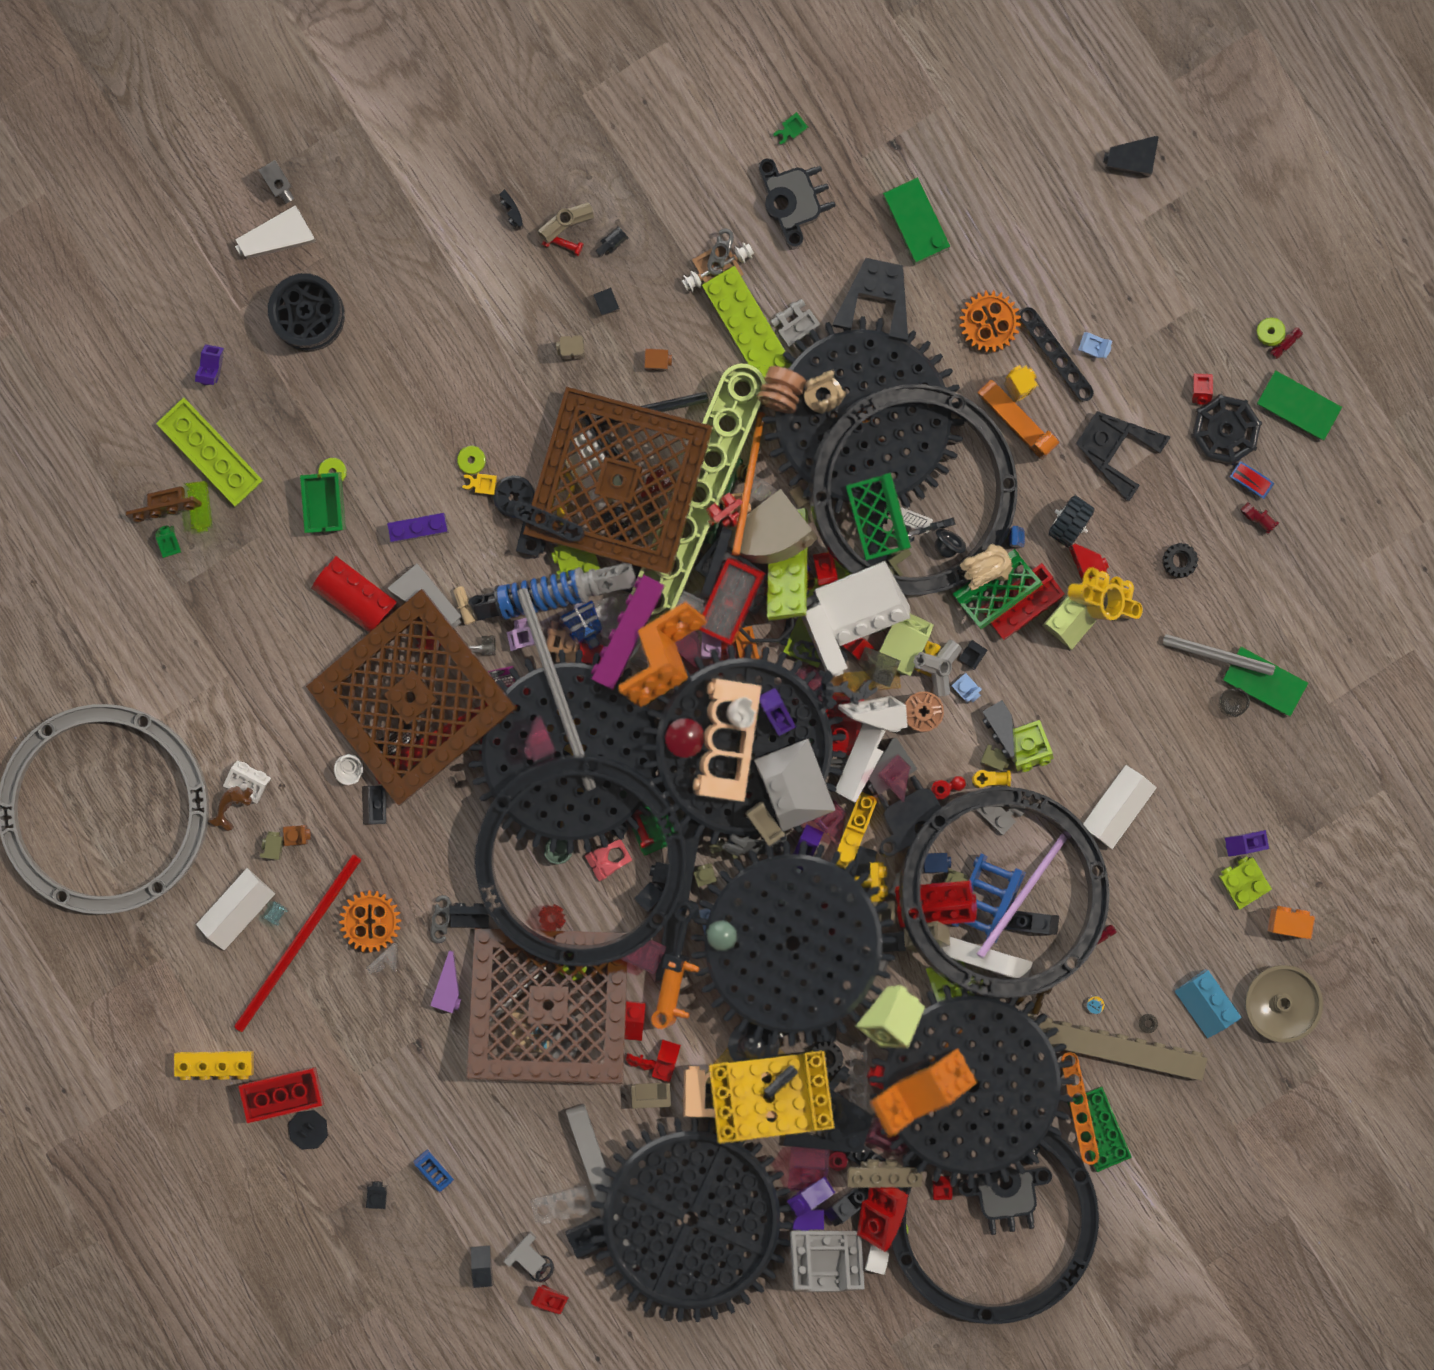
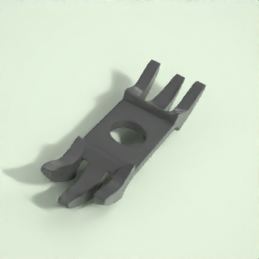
M731 835V840L738 845L725 843L722 846V849L735 856H739V853H748L750 850H753L756 854L767 855L765 851L767 843L764 840H753L748 837L742 839ZM781 839L771 844L774 855L783 851V841ZM758 844L761 845L760 847H758V848H756V849H751V848H752L753 846H755V845H758Z

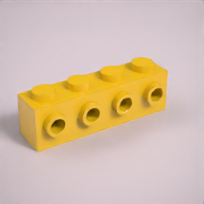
M1020 365L1010 370L1004 382V386L1015 403L1032 394L1038 386L1035 381L1037 377L1032 368L1028 369L1027 366L1021 368Z
M254 1051L174 1053V1077H179L180 1080H191V1076H199V1080H210V1076H218L219 1080L230 1079V1076H237V1079H249V1076L254 1074Z

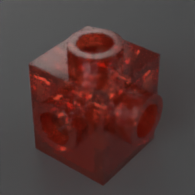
M555 903L553 906L549 904L547 908L543 906L538 914L540 917L539 922L542 923L540 927L548 932H551V930L556 931L557 928L561 930L566 922V919H564L566 914L563 913L564 909ZM549 915L555 916L554 922L548 920Z

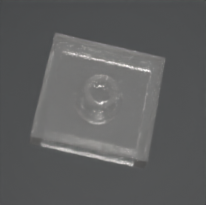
M630 593L592 602L595 616H597V625L600 627L598 629L601 639L609 637L611 631L617 629L619 625L617 619L621 612L625 613L628 607L625 604Z

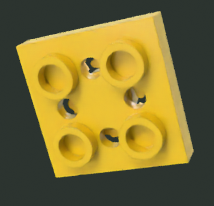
M884 862L870 863L871 876L861 886L871 889L879 886L881 891L871 897L872 902L885 901V897L888 896V887L885 885L884 878H887V866H884Z

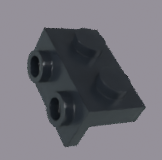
M454 903V906H450V926L452 928H489V913L484 903H474L473 906H466V903Z
M586 1221L565 1231L576 1258L585 1257L597 1249L606 1247L605 1241L600 1243L591 1242V1237L594 1235L604 1234L603 1225L592 1226L589 1224V1221Z

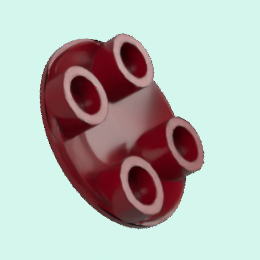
M678 719L669 726L666 732V744L673 754L679 757H691L701 750L704 744V732L697 722L691 719Z

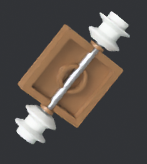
M744 242L742 243L743 247L740 249L735 246V254H732L730 250L729 256L724 262V267L721 268L715 262L712 264L713 270L722 269L723 273L735 266L741 277L744 276L737 261L745 263V258L753 259L751 255L754 252L749 244L745 245ZM721 246L717 247L715 254L718 257H723L726 254V249ZM712 249L692 259L699 274L697 275L691 271V276L686 277L683 275L684 280H682V283L687 291L691 290L693 292V287L701 288L702 280L706 283L718 276L711 274L707 268Z

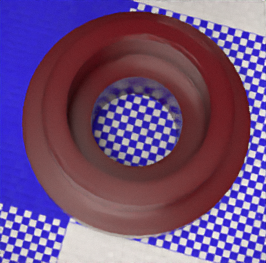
M836 1151L829 1156L828 1162L833 1170L840 1171L847 1166L848 1159L843 1152ZM836 1158H841L842 1162L841 1164L837 1165L835 1164L834 1160Z

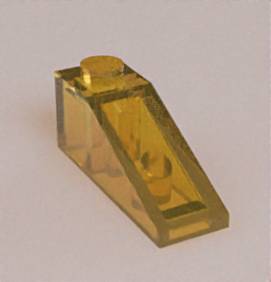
M896 669L846 672L842 674L843 682L848 681L847 687L853 692H856L865 680H872L868 686L870 690L874 687H877L878 690L901 688L900 673Z

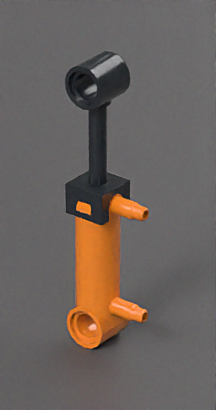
M689 900L679 903L674 909L675 917L681 923L675 951L664 956L662 966L665 968L656 1011L652 1015V1024L657 1029L672 1026L676 1022V1017L688 1019L690 1016L689 1013L677 1009L676 1006L684 971L699 972L698 966L689 963L690 957L682 955L688 922H691L699 914V906L694 901ZM685 907L689 909V915L685 913ZM662 1014L666 1017V1023L662 1020Z

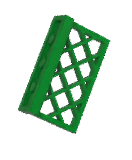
M891 473L846 486L866 560L912 548ZM881 480L883 488L879 495L869 490L873 482ZM861 487L866 490L860 500L853 497L852 488ZM867 492L877 496L872 507L862 502ZM879 499L887 502L888 507L884 514L874 509ZM860 504L870 508L865 519L858 515L857 510ZM873 510L882 515L878 525L868 521ZM884 517L892 521L893 526L889 532L879 527ZM859 518L864 521L862 525L860 523ZM866 522L876 527L871 537L863 534L862 529ZM878 529L888 534L883 544L873 539ZM893 529H894V531H895V535H896V536H894V535L891 534L892 531H893ZM889 536L897 539L898 548L889 549L884 546ZM871 541L881 546L879 551L873 555H869L867 549Z
M1016 549L1008 553L1012 563V570L1009 573L1007 585H998L999 580L994 579L975 590H971L968 586L971 582L969 581L953 593L958 604L967 612L980 630L1043 585L1020 557ZM1022 565L1024 567L1022 574H1014V569ZM1012 578H1021L1020 586L1011 585ZM1025 579L1035 580V583L1031 586H1024ZM987 589H993L991 597L983 596V592ZM997 589L1006 590L1005 597H995ZM1010 590H1019L1018 595L1014 598L1009 597ZM972 600H977L976 608H968L966 604ZM981 601H990L989 609L980 608ZM994 601L1003 602L1001 608L993 609ZM979 613H988L987 618L982 622L978 620Z

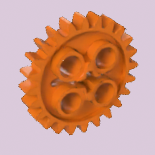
M986 290L983 297L978 292L977 299L971 296L970 300L972 303H965L968 309H961V312L965 314V316L959 317V320L964 321L959 327L965 328L961 335L967 334L968 337L965 341L972 340L971 347L977 344V351L982 347H985V353L988 352L989 348L995 353L996 347L1002 351L1003 344L1007 347L1010 346L1008 340L1015 341V337L1012 334H1019V331L1015 329V327L1021 326L1020 323L1016 322L1021 316L1015 315L1019 308L1013 309L1012 307L1015 302L1008 303L1009 296L1003 299L1002 292L995 296V290H993L991 295H988ZM991 305H998L1000 312L993 314L990 311ZM983 306L986 307L990 320H995L993 322V328L995 329L998 337L994 336L991 325L985 323L987 321V316L982 309ZM979 312L983 318L981 321H975L972 314ZM998 323H1006L1008 329L1000 331L997 326ZM981 330H988L990 337L983 339L980 336Z
M369 890L367 896L361 891L360 898L354 894L355 901L348 899L347 902L350 906H343L346 913H340L344 920L339 921V923L345 926L340 931H346L343 938L350 937L348 944L355 942L354 949L362 946V952L367 947L370 953L373 952L374 947L377 951H380V945L387 948L386 942L393 943L394 941L391 937H398L395 930L401 929V927L397 926V923L401 922L402 919H397L396 917L401 912H395L394 910L398 905H391L392 898L385 900L386 894L379 897V891L372 895V891ZM369 904L372 905L371 918L375 920V923L372 924V938H369L370 927L369 923H366V920L369 919ZM359 906L363 907L366 911L364 917L356 915V909ZM377 906H382L385 909L384 916L378 917L375 914ZM378 925L385 928L383 936H378L375 932ZM358 926H363L366 929V934L363 937L358 936L356 933Z

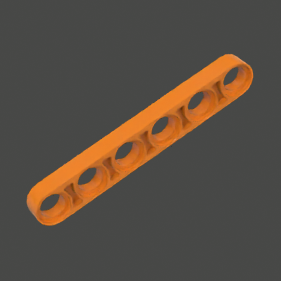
M1068 1052L1062 1056L1061 1061H1064L1066 1056L1071 1055L1075 1058V1064L1068 1068H1062L1064 1078L1072 1074L1079 1077L1077 1085H1066V1089L1071 1097L1076 1093L1083 1096L1081 1104L1069 1103L1082 1161L1085 1164L1092 1165L1099 1159L1098 1148L1079 1060L1074 1053ZM1080 1112L1087 1115V1121L1083 1124L1076 1120V1116ZM1084 1131L1091 1134L1092 1138L1088 1143H1084L1080 1138L1081 1133ZM1089 1150L1093 1151L1096 1155L1095 1160L1092 1162H1088L1084 1157L1085 1153Z

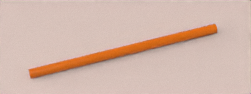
M758 412L742 496L743 503L740 507V516L738 517L732 550L733 555H740L763 429L761 419L765 417L763 412Z

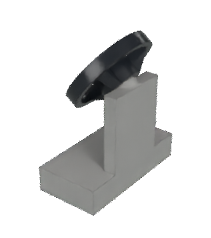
M530 1231L504 1259V1263L510 1267L517 1260L529 1272L530 1277L534 1281L545 1282L554 1272V1263L549 1257L545 1255L540 1256L530 1246L536 1239V1235ZM544 1258L548 1259L550 1263L544 1264L546 1262ZM551 1267L549 1274L545 1278L540 1279L541 1274H544L546 1269Z

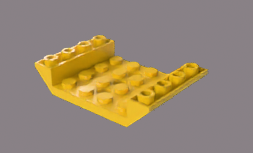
M824 1051L709 1065L719 1143L834 1128ZM790 1065L794 1066L798 1074L786 1084V1088L783 1087L774 1095L772 1103H767L764 1100L765 1092L763 1089L769 1084L762 1082V1074L769 1073L772 1077L771 1082L776 1079L775 1076H779ZM769 1111H773L777 1115L774 1122H769L766 1118Z

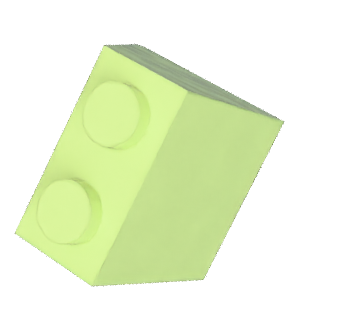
M1066 596L1042 626L1072 650L1096 620L1090 616L1085 605L1074 602Z
M910 613L909 619L890 627L876 660L885 667L890 666L896 669L902 675L907 674L911 676L915 668L913 663L914 657L923 651L934 624Z
M900 985L887 987L860 1020L857 1028L880 1047H908L925 1007L919 1002L918 998L910 995L905 987Z

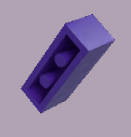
M445 513L387 523L392 544L449 533Z

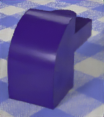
M205 344L201 352L200 367L195 375V382L203 385H214V383L218 382L224 348Z
M813 1208L799 1217L796 1216L793 1222V1230H824V1209Z

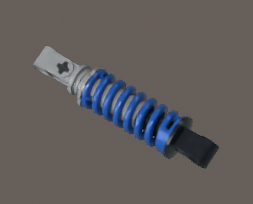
M622 563L598 570L591 569L585 573L581 567L568 571L569 576H567L566 572H561L559 579L556 574L550 576V581H548L546 576H542L540 583H538L536 578H532L531 588L528 582L523 580L521 582V589L526 588L528 590L535 613H537L540 609L542 611H547L550 607L557 609L559 605L566 607L569 603L573 605L585 604L589 601V596H599L601 593L633 587L637 580L631 564ZM514 582L511 584V587L510 584L496 585L493 593L476 595L470 598L468 604L474 619L481 621L486 618L500 616L503 621H506L512 617L516 618L520 614L525 615L517 593L520 590L518 584Z

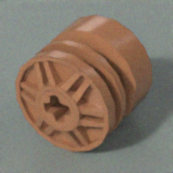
M770 366L764 378L767 384L761 385V392L758 393L757 399L773 410L792 414L795 412L796 404L799 402L795 395L802 394L806 380L791 370Z
M927 691L917 692L904 702L907 712V726L912 730L928 732L941 723L944 708L941 700L935 694ZM925 706L929 713L921 717L922 714L918 713V710Z

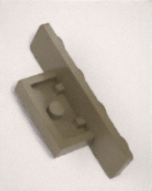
M868 1159L867 1162H861L860 1167L848 1168L847 1186L921 1187L923 1172L921 1174L916 1172L917 1167H903L894 1159H887L886 1162Z

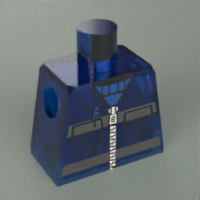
M592 600L559 617V624L577 645L586 641L590 650L600 646L596 635L601 633L602 626Z

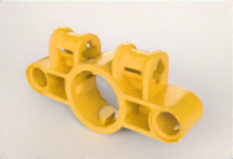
M1089 568L1084 574L1083 584H1071L1069 586V599L1085 605L1088 613L1094 619L1115 620L1118 617L1139 619L1143 613L1141 603L1132 600L1134 585L1131 581H1123L1122 578L1117 576L1110 580L1108 573L1098 572L1095 568ZM1105 593H1107L1108 604L1106 610H1104L1103 598Z

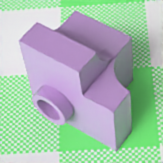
M527 619L515 620L514 630L507 632L510 650L514 651L536 646Z

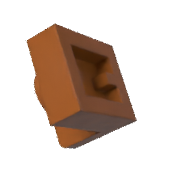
M307 825L283 827L284 846L308 844V840H311V831L307 829Z

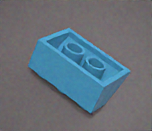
M1207 969L1174 991L1207 1038L1223 1031L1242 1018Z

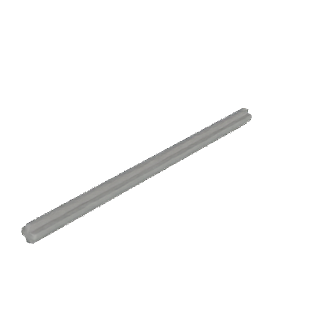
M526 588L520 589L517 593L573 754L585 755L528 590ZM581 775L586 790L596 787L592 775Z

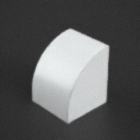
M871 1245L865 1269L884 1275L889 1258V1250L884 1252Z

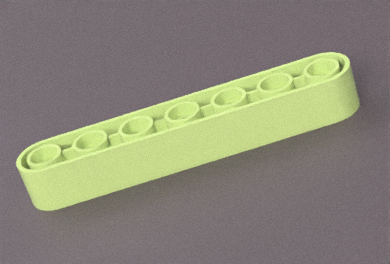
M736 364L724 372L702 422L714 427L706 454L717 452L721 456V463L716 467H709L705 461L703 462L696 487L703 488L707 495L704 501L700 503L692 501L686 523L691 526L692 532L687 538H681L675 559L677 563L676 570L671 575L642 567L638 575L641 578L643 575H646L666 585L661 594L662 604L659 608L653 610L647 624L677 607L711 526L708 522L711 518L706 509L714 503L719 507L721 502L719 499L724 495L762 403L757 399V395L761 392V385H764L765 381L761 372L752 365ZM737 382H747L751 387L750 393L746 396L737 395L734 391V386ZM729 416L735 420L736 427L732 431L725 432L720 428L719 422L723 417ZM668 509L665 511L663 516L665 520L668 513ZM663 527L656 532L659 538L661 537ZM655 537L653 539L652 544L657 541ZM633 587L631 595H634L637 588Z

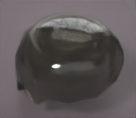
M1241 688L1227 689L1219 697L1218 705L1221 712L1226 716L1232 718L1239 717L1249 708L1250 699L1248 694Z

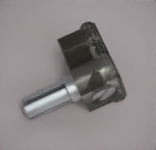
M482 636V645L469 646V648H480L472 650V652H480L482 655H496V636Z

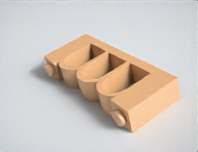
M712 679L709 682L707 693L710 694L709 698L713 700L708 706L707 714L713 725L709 726L704 733V744L709 751L701 757L699 763L702 775H697V779H694L693 790H695V794L744 801L761 686ZM741 697H747L752 700L751 708L756 711V714L754 715V722L750 727L739 729L734 725L724 724L717 719L716 708L719 703L723 701L734 702ZM719 728L742 730L739 753L716 749L712 744V735L715 730ZM715 755L738 757L735 780L712 776L708 771V762L711 757Z
M689 1066V1070H684L683 1117L715 1118L714 1109H705V1083L708 1077H710V1072L705 1074V1070H700V1066ZM763 1073L761 1079L765 1076L771 1075L769 1073ZM769 1111L766 1118H777L775 1112Z

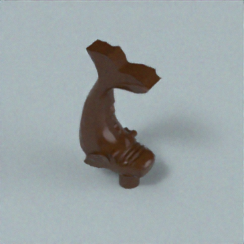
M238 786L229 788L220 799L217 817L211 818L208 822L214 826L221 825L227 831L232 830L234 826L225 818L224 812L235 803L249 806L252 803L250 796L253 790L247 787L245 791H242Z

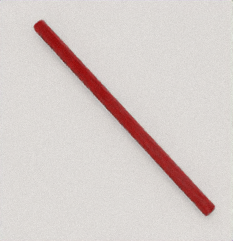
M356 855L351 856L234 1025L236 1030L240 1032L245 1030L361 862V858Z

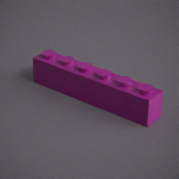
M643 575L642 578L638 577L634 585L637 589L634 595H629L625 604L628 607L625 613H620L617 619L619 625L616 630L613 629L608 638L611 641L608 647L604 646L600 654L602 660L599 665L595 664L591 672L594 675L593 680L611 689H615L640 638L638 630L646 626L666 585L646 575Z

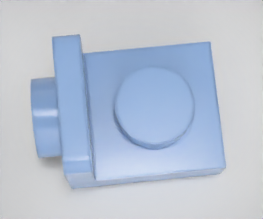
M966 673L951 685L966 703L969 701L973 703L981 696L979 692L982 689Z

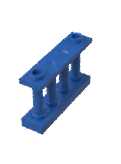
M981 853L973 863L975 868L969 880L971 881L972 890L974 891V888L978 887L999 896L1002 902L999 907L995 908L976 900L978 909L993 915L994 921L992 925H986L977 920L964 924L985 932V935H987L986 939H988L1014 902L1026 872L1017 868L1015 871L1009 872L986 862L988 856ZM982 869L1008 879L1010 883L1007 889L1002 890L979 880ZM955 923L952 925L958 927L960 923Z

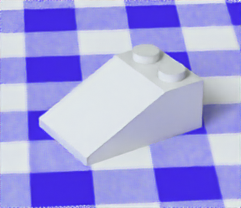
M892 696L858 701V705L853 703L838 705V709L851 718L889 730L890 732H898L901 728H907L906 705Z

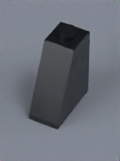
M1159 136L1110 147L1103 157V163L1106 164L1105 169L1150 177L1153 172Z

